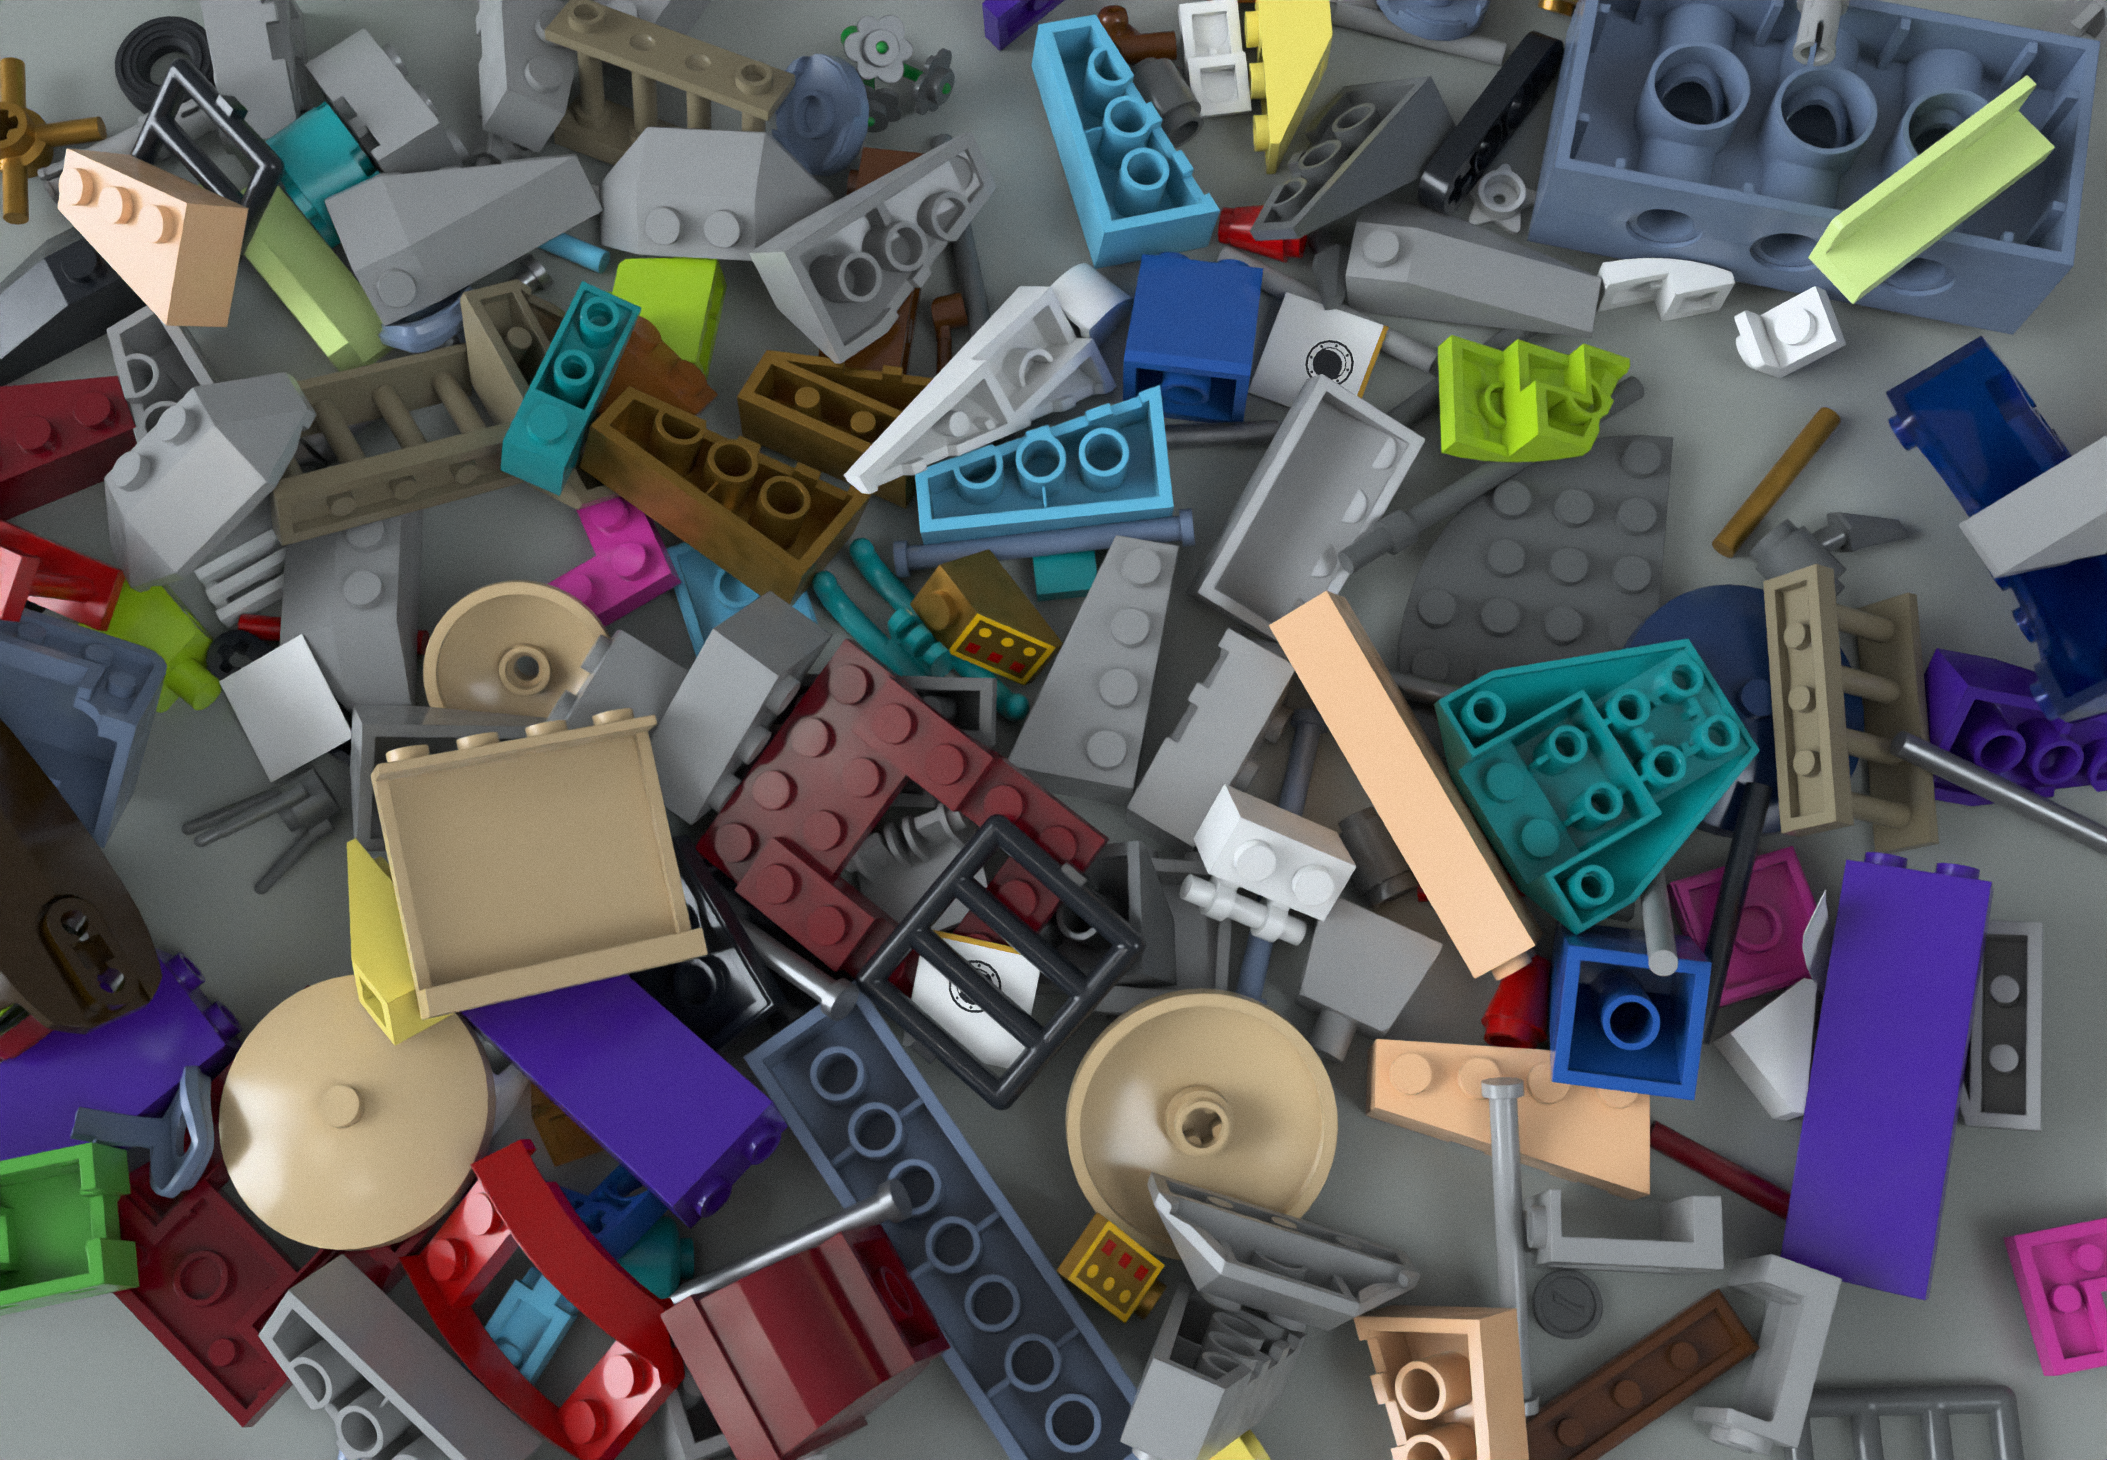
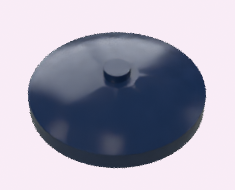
M1726 584L1697 588L1683 593L1649 615L1631 634L1623 649L1689 639L1760 749L1758 754L1696 829L1713 835L1732 838L1746 782H1755L1773 788L1761 838L1781 833L1764 590L1745 585ZM1840 647L1841 665L1851 667ZM1844 693L1846 728L1864 732L1862 697ZM1849 756L1850 779L1859 761V758Z

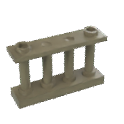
M570 0L545 29V40L577 51L580 93L566 109L564 117L554 130L555 144L614 166L647 127L682 128L658 119L656 80L686 91L687 128L712 129V100L742 111V131L766 132V121L770 120L795 86V75L591 0ZM602 61L631 71L633 109L605 99Z
M466 343L297 381L317 414L310 428L301 432L300 438L322 432L340 464L303 473L296 458L293 456L276 488L269 494L272 529L281 546L526 482L500 470L503 439L512 421L487 427L468 398L472 396V383ZM443 403L461 434L427 442L409 411ZM384 418L402 449L366 457L348 426Z
M1819 564L1763 581L1781 834L1795 837L1807 836L1852 826L1855 819L1873 823L1875 852L1892 854L1939 844L1933 774L1890 753L1892 740L1900 731H1906L1930 743L1917 595L1908 592L1856 609L1836 603L1834 569ZM1839 631L1857 636L1860 670L1841 665ZM1844 693L1862 697L1865 732L1846 728ZM1849 756L1868 761L1870 796L1851 791Z

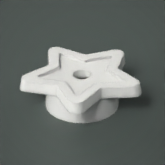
M1502 164L1497 170L1491 171L1482 179H1479L1469 192L1468 196L1474 203L1469 223L1476 226L1495 223L1509 234L1516 235L1520 231L1521 211L1534 204L1536 191L1526 188L1523 180L1512 172L1509 164ZM1500 196L1504 199V203L1497 204L1494 202V198Z

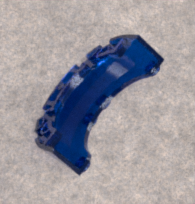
M1982 335L1886 392L1897 413L1888 419L1897 439L1907 451L1918 447L1945 481L1969 518L2072 456L2055 429L2050 428L2037 409L2034 410L2037 405L2029 392ZM2107 554L2073 560L2065 565L2000 578L1993 577L2002 591L2010 588L2013 590L2020 604V607L2012 610L2013 617L2027 640L2031 644L2037 643L2040 661L2034 664V669L2039 681L2031 684L2030 690L2045 716L2050 721L2059 717L2065 722L2073 724L2107 715Z

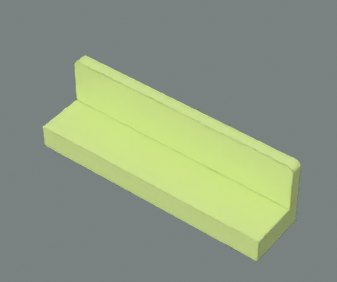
M2026 75L1836 216L1830 222L1808 258L1854 304L2042 163L2055 147L2018 111L2037 84Z
M278 185L244 256L339 372L374 364L394 349L382 344L378 334L382 331V322L358 280ZM247 187L244 188L242 191H240L243 195H244V193H245Z

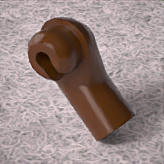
M1110 5L1099 11L1098 19L1127 64L1136 65L1138 62L1150 57L1156 59L1168 58L1171 61L1177 60L1174 30L1141 34L1128 24L1129 20L1125 8L1118 5Z

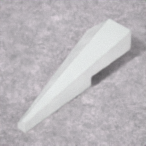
M1019 286L851 466L844 476L861 493L871 494L878 491L877 487L904 475L921 473L927 470V465L948 456H961L1031 426V421L1047 414L1064 412L1076 407V402L1092 395L1109 393L1117 385L1093 338L1076 337L1052 288Z

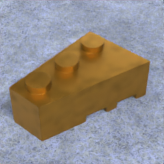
M766 350L737 395L742 437L849 483L844 474L933 378L903 374V367L883 365V371L845 367V361L841 364H835L827 357ZM904 475L877 487L878 491L871 494L906 509L916 492L915 475Z

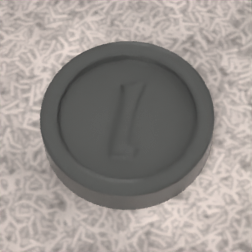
M1565 1269L1551 1272L1539 1281L1533 1293L1532 1309L1538 1324L1548 1334L1559 1339L1571 1340L1582 1338L1596 1328L1602 1316L1603 1302L1598 1287L1588 1276L1575 1270Z

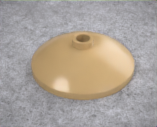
M507 580L483 586L455 603L441 618L429 639L423 664L424 688L429 706L548 718L564 691L568 690L576 695L590 674L580 666L597 638L601 634L610 640L611 637L600 619L588 606L572 594L558 587L529 580ZM524 656L532 657L539 665V673L535 675L522 673L518 668V659Z

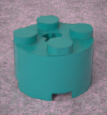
M324 101L265 142L284 162V176L280 181L285 186L286 192L333 249L341 241L325 205V199L380 174V172L375 168L331 107Z

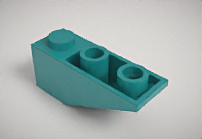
M584 281L581 282L503 439L501 471L558 496L561 495L587 441L590 426L598 415L641 313V307Z

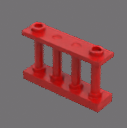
M0 519V620L20 622L26 601L28 600L98 631H107L125 581L123 571L118 567Z

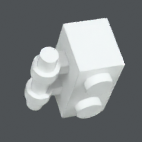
M1224 784L1193 838L1206 870L1212 876L1207 881L1189 874L1181 885L1179 895L1181 899L1199 906L1200 913L1219 922L1229 918L1250 927L1251 934L1270 943L1280 939L1296 946L1303 940L1307 924L1305 921L1289 915V909L1292 908L1324 922L1357 866L1336 831ZM1239 887L1263 896L1260 902L1238 894L1237 889Z

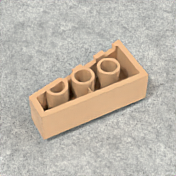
M1376 1039L1367 1050L1365 1116L1446 1142L1452 1141L1492 1156L1489 1098L1482 1096L1481 1081L1496 1077L1519 1078L1524 1081V1096L1517 1098L1521 1164L1549 1172V1175L1574 1183L1580 1182L1606 1190L1609 1194L1631 1201L1650 1195V1095L1552 1082L1550 1050Z
M1390 1305L1368 1311L1353 1319L1359 1341L1367 1339L1376 1374L1371 1375L1370 1379L1378 1405L1385 1403L1397 1444L1396 1447L1391 1448L1394 1460H1529L1516 1308Z

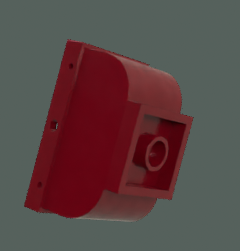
M881 1224L841 1231L815 1248L805 1250L771 1264L724 1288L690 1295L660 1314L737 1460H805L843 1441L868 1425L865 1419L866 1416L919 1375L930 1364L931 1360L951 1348Z

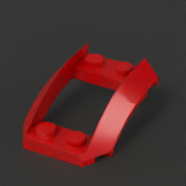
M520 1139L470 1164L478 1181L420 1255L398 1257L426 1310L453 1351L481 1384L513 1415L548 1443L578 1460H615L685 1378L683 1358L677 1347L671 1348L670 1334L660 1317V1314L673 1307L674 1303L671 1298L659 1299L629 1274L606 1251L575 1212L557 1182H545L531 1158L537 1150L532 1140ZM519 1246L544 1277L569 1302L616 1340L560 1408L539 1392L512 1365L485 1330L471 1307Z

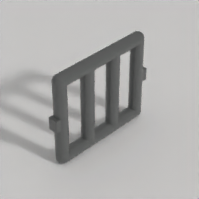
M2005 1385L1813 1389L1798 1448L1784 1447L1785 1460H1814L1810 1418L1850 1417L1855 1460H1884L1879 1416L1919 1415L1924 1459L1954 1460L1949 1415L1989 1414L1994 1460H2024L2016 1395L2012 1389Z

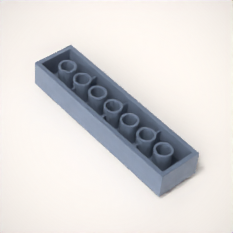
M859 990L858 999L853 1009L839 1021H834L823 1014L820 1003L745 1055L743 1058L844 1209L877 1194L878 1186L892 1178L898 1179L905 1187L912 1204L911 1217L899 1223H893L888 1219L880 1224L951 1347L942 1353L941 1356L1011 1460H1139L1132 1452L1133 1447L1120 1442L1137 1388L871 1000Z

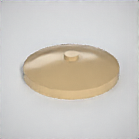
M355 975L328 979L300 990L271 1010L256 1025L236 1054L226 1078L220 1103L219 1134L223 1159L228 1174L246 1205L259 1219L287 1238L318 1248L344 1251L370 1250L395 1244L418 1234L439 1220L460 1200L475 1179L476 1175L470 1164L486 1156L493 1135L496 1116L494 1077L484 1046L476 1032L459 1012L448 1016L395 1046L360 1003Z
M1205 988L1184 989L1150 998L1132 1007L1109 1024L1094 1040L1083 1056L1070 1087L1065 1119L1066 1140L1077 1182L1094 1211L1111 1221L1148 1252L1166 1258L1182 1260L1150 1195L1147 1183L1151 1172L1300 1219L1318 1197L1330 1172L1337 1146L1338 1114L1334 1091L1321 1059L1300 1031L1284 1016L1253 998L1235 992Z

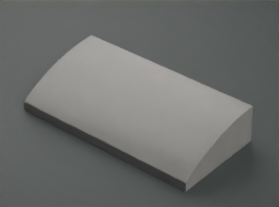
M1320 374L1308 378L1188 587L1186 594L1263 638L1279 643L1269 627L1270 624L1325 591L1339 594L1350 573L1342 567L1338 553L1374 531L1375 523L1382 518L1426 439L1325 375Z

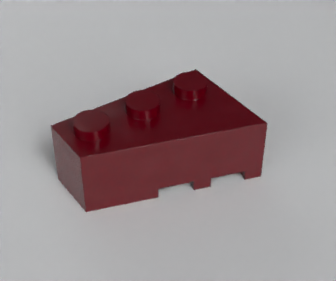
M118 376L0 387V519L9 520L103 482L104 477L113 469L116 461L124 453L131 451L136 446L137 441L133 428H136L130 403L124 397Z

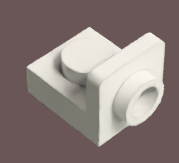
M1817 286L1762 315L1745 310L1734 317L1740 335L1736 338V346L1743 361L1751 369L1777 378H1782L1846 345L1827 292Z

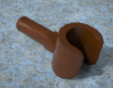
M961 293L939 296L931 304L932 320L937 342L936 375L952 359V337L950 330L968 326Z

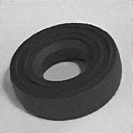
M176 16L155 18L136 27L121 43L115 58L116 78L125 96L142 113L146 114L150 111L161 86L151 81V68L159 58L168 53L182 52L189 55L193 65L216 88L206 29L198 23ZM186 93L182 103L187 102L192 98Z

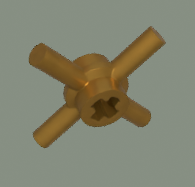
M7 57L0 61V172L2 173L3 219L10 224L19 225L29 221L28 178L38 176V169L48 167L51 164L54 153L53 147L103 141L107 138L104 121L100 116L46 124L40 115L26 108L25 63L18 58Z

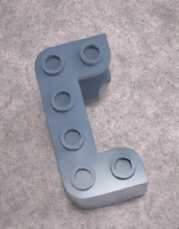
M24 608L20 622L0 620V718L56 786L97 845L105 848L134 794L166 675L167 665L160 655L144 646Z

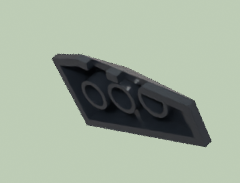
M75 227L46 240L0 283V387L107 334V328L147 306Z

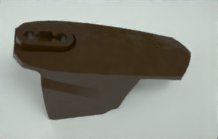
M0 718V1011L17 1003L47 1029L85 1035L141 1010L149 1004L163 976L159 959L139 909L107 858L56 786ZM64 924L71 926L74 934L67 932L63 928ZM98 981L107 983L112 988L113 993L103 990L99 986Z

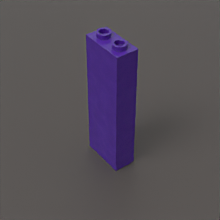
M1865 852L1864 862L1846 859L1780 1257L1841 1278L1842 1282L1926 1301L1930 1296L1994 889L1991 881L1979 880L1980 870L1974 867L1952 863H1937L1935 873L1906 869L1908 859L1901 856L1879 852Z
M155 948L163 976L155 995L145 1008L85 1035L53 1030L37 1044L16 1058H8L0 1063V1161L90 1143L88 1141L70 1139L75 1124V1114L79 1107L139 1117L163 1118L180 1086L185 1066L197 1065L203 1074L211 1077L212 1082L235 1059L236 1054L243 1045L236 1035L243 1031V1028L237 1018L220 1001L212 1004L199 988L206 981L205 977L185 954L178 952L173 956ZM102 982L99 985L103 990L113 993L112 988L107 983ZM112 1146L125 1149L127 1152L133 1148L128 1146Z
M627 974L459 1012L478 1034L690 1229L702 1217H710L726 1203L732 1192V1185L751 1165H758L770 1157L780 1143L781 1133L788 1127L771 1099Z

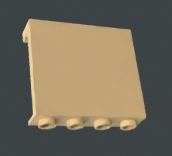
M623 708L592 716L594 725L568 730L566 720H555L525 728L526 738L500 742L498 732H487L456 740L458 750L430 755L429 746L421 744L402 747L385 753L387 763L377 764L371 773V780L421 1020L708 955L702 928L691 929L648 732L657 725L655 715L634 718L632 708Z

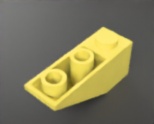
M1256 0L1255 11H1245L1246 48H1256L1257 63H1249L1250 99H1260L1261 115L1253 116V144L1255 152L1265 151L1266 174H1276L1327 68L1333 36L1330 0Z
M355 838L347 842L351 960L360 1003L396 1046L452 1014L421 1020L390 866L381 856L373 859Z

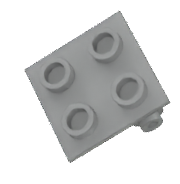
M939 803L936 810L916 818L908 815L902 818V824L897 826L893 822L888 823L884 826L883 832L868 836L845 868L849 873L857 871L861 893L900 923L977 832L976 826L963 813L953 812L943 803ZM984 864L974 878L986 888L989 885ZM955 899L931 929L945 932L956 928L969 909L958 899Z

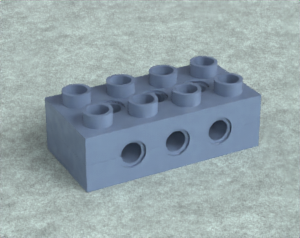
M1578 0L1566 33L1527 241L1618 259L1670 258L1694 261L1731 271L1734 280L1737 282L1799 294L1817 286L1826 290L1830 300L1851 303L1808 258L1830 222L2028 75L2037 86L2018 111L2055 147L2042 163L1854 304L2013 335L2074 266L2100 41L1879 0H1850L1846 13L1840 16L1835 58L1826 65L1813 66L1816 42L1814 46L1810 47L1807 65L1801 64L1793 57V46L1796 43L1801 13L1797 8V0Z

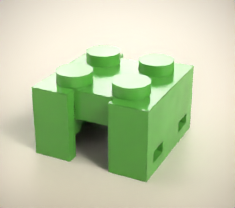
M90 1142L0 1161V1316L139 1287L135 1242L121 1240L117 1202L120 1196L131 1194L127 1151L125 1149Z

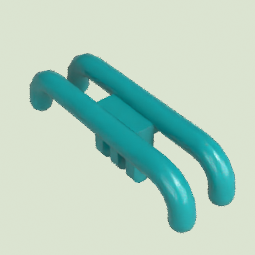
M866 538L853 540L849 547V553L853 563L863 577L896 610L887 622L891 639L852 602L838 584L834 574L829 571H819L813 577V590L829 613L865 650L899 676L944 677L954 669L961 677L997 678L991 671L951 655L950 651L941 642L936 640L910 606L915 595L884 564L870 540ZM997 678L996 711L1010 721L1017 722L1023 720L1029 713V700L1020 693L1010 691Z

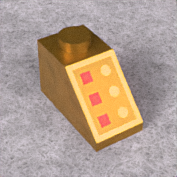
M990 549L940 564L910 603V606L936 640L941 642L950 651L951 655L1022 685L1032 683L1063 646V642Z
M1098 1212L1056 1270L1060 1278L1124 1325L1132 1313L1145 1320L1167 1288L1164 1283L1157 1279L1165 1265Z

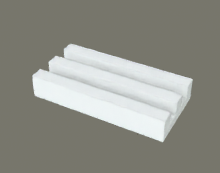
M273 529L266 531L194 571L199 581L205 586V593L209 601L215 605L217 609L215 612L219 620L228 628L238 623L243 613L255 614L283 598L284 574L232 602L228 600V597L259 580L265 581L282 572L283 567H285L286 545L281 546Z

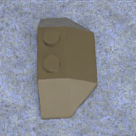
M518 279L463 292L460 298L471 383L494 425L513 421L566 314L556 305L531 294L532 289ZM586 443L560 496L527 482L529 487L577 510L620 497L616 492L580 468Z

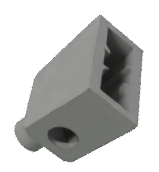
M1338 897L1324 922L1318 919L1315 920L1295 1004L1319 1015L1308 1039L1317 1055L1335 1063H1342L1355 1033L1374 1041L1382 1039L1440 954L1443 944Z

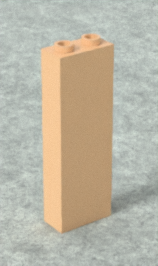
M1325 591L1270 624V629L1473 977L1476 979L1491 971L1496 981L1531 963V958L1536 955L1533 947L1543 934L1541 928L1514 887L1505 867L1450 778L1449 772L1347 599Z

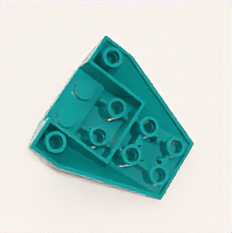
M1689 639L1493 670L1439 699L1434 704L1449 774L1453 783L1518 889L1575 935L1635 902L1760 751Z

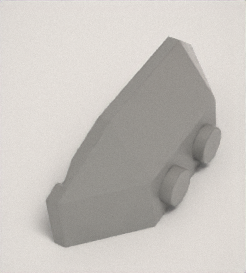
M650 126L642 132L599 184V202L603 208V211L600 212L601 245L638 255L753 261L749 252L796 222L834 203V195L823 184L818 183L805 167L769 132Z
M286 372L192 387L176 405L168 408L161 415L158 423L131 451L124 453L116 461L113 469L104 477L111 550L130 588L141 593L150 590L151 586H163L185 579L276 488L297 451L301 432L310 428L317 415L294 377Z
M423 509L286 545L279 645L281 646L302 634L334 697L351 714H353V705L415 706Z
M1154 1172L1150 1174L1147 1186L1153 1203L1197 1291L1202 1292V1298L1214 1306L1229 1311H1240L1242 1305L1266 1312V1317L1273 1323L1293 1331H1304L1306 1325L1330 1331L1417 1286L1420 1273L1404 1251Z

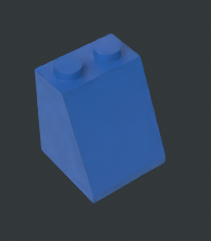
M1164 252L1158 255L1142 254L1124 354L1123 401L1137 397L1141 391L1160 385L1164 418L1203 423L1243 422L1264 268L1250 267L1247 263L1235 259H1224L1217 263L1190 260L1187 256L1176 252Z
M1556 920L1549 973V1030L1552 1082L1695 1101L1712 962L1690 936L1674 934L1678 968L1669 976H1658L1649 968L1645 931L1593 925L1575 935Z

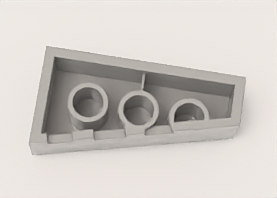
M1115 536L1007 759L1050 793L1126 807L1132 799L1137 784L1176 576L1179 546Z

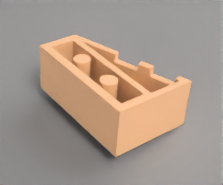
M67 148L64 169L59 179L60 195L58 209L166 326L227 327L249 208L128 154Z

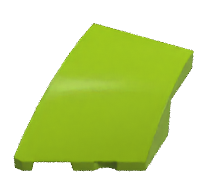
M1455 335L1449 336L1438 346L1441 453L1460 458L1492 462H1537L1583 456L1591 450L1600 431V419L1608 414L1614 402L1611 395L1618 380L1628 372L1630 358L1584 343L1571 354L1566 355L1517 339L1504 351Z

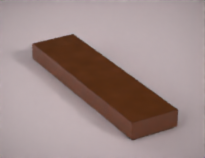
M1712 1289L1539 1406L1537 1414L1527 1416L1526 1429L1529 1460H1597L1760 1349V1347L1720 1289Z

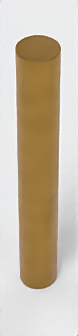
M1821 407L1713 540L1712 546L1718 553L1728 558H1732L1841 423V419L1835 411L1827 407Z

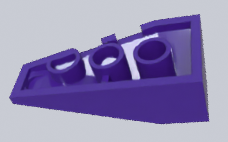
M1936 648L1924 673L1931 744L2045 798L2054 797L2055 789L2091 785L2097 792L2107 791V694L1994 658ZM1933 774L1935 800L1967 806L1994 804L1990 800Z

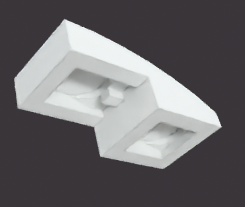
M1212 0L1179 4L1178 17L1186 82L1201 105V117L1209 118L1251 113L1246 51L1243 52L1238 1Z
M1637 258L1604 262L1597 274L1601 278L1596 312L1655 301L1661 322L1719 311L1733 288L1735 280L1731 271L1687 260Z

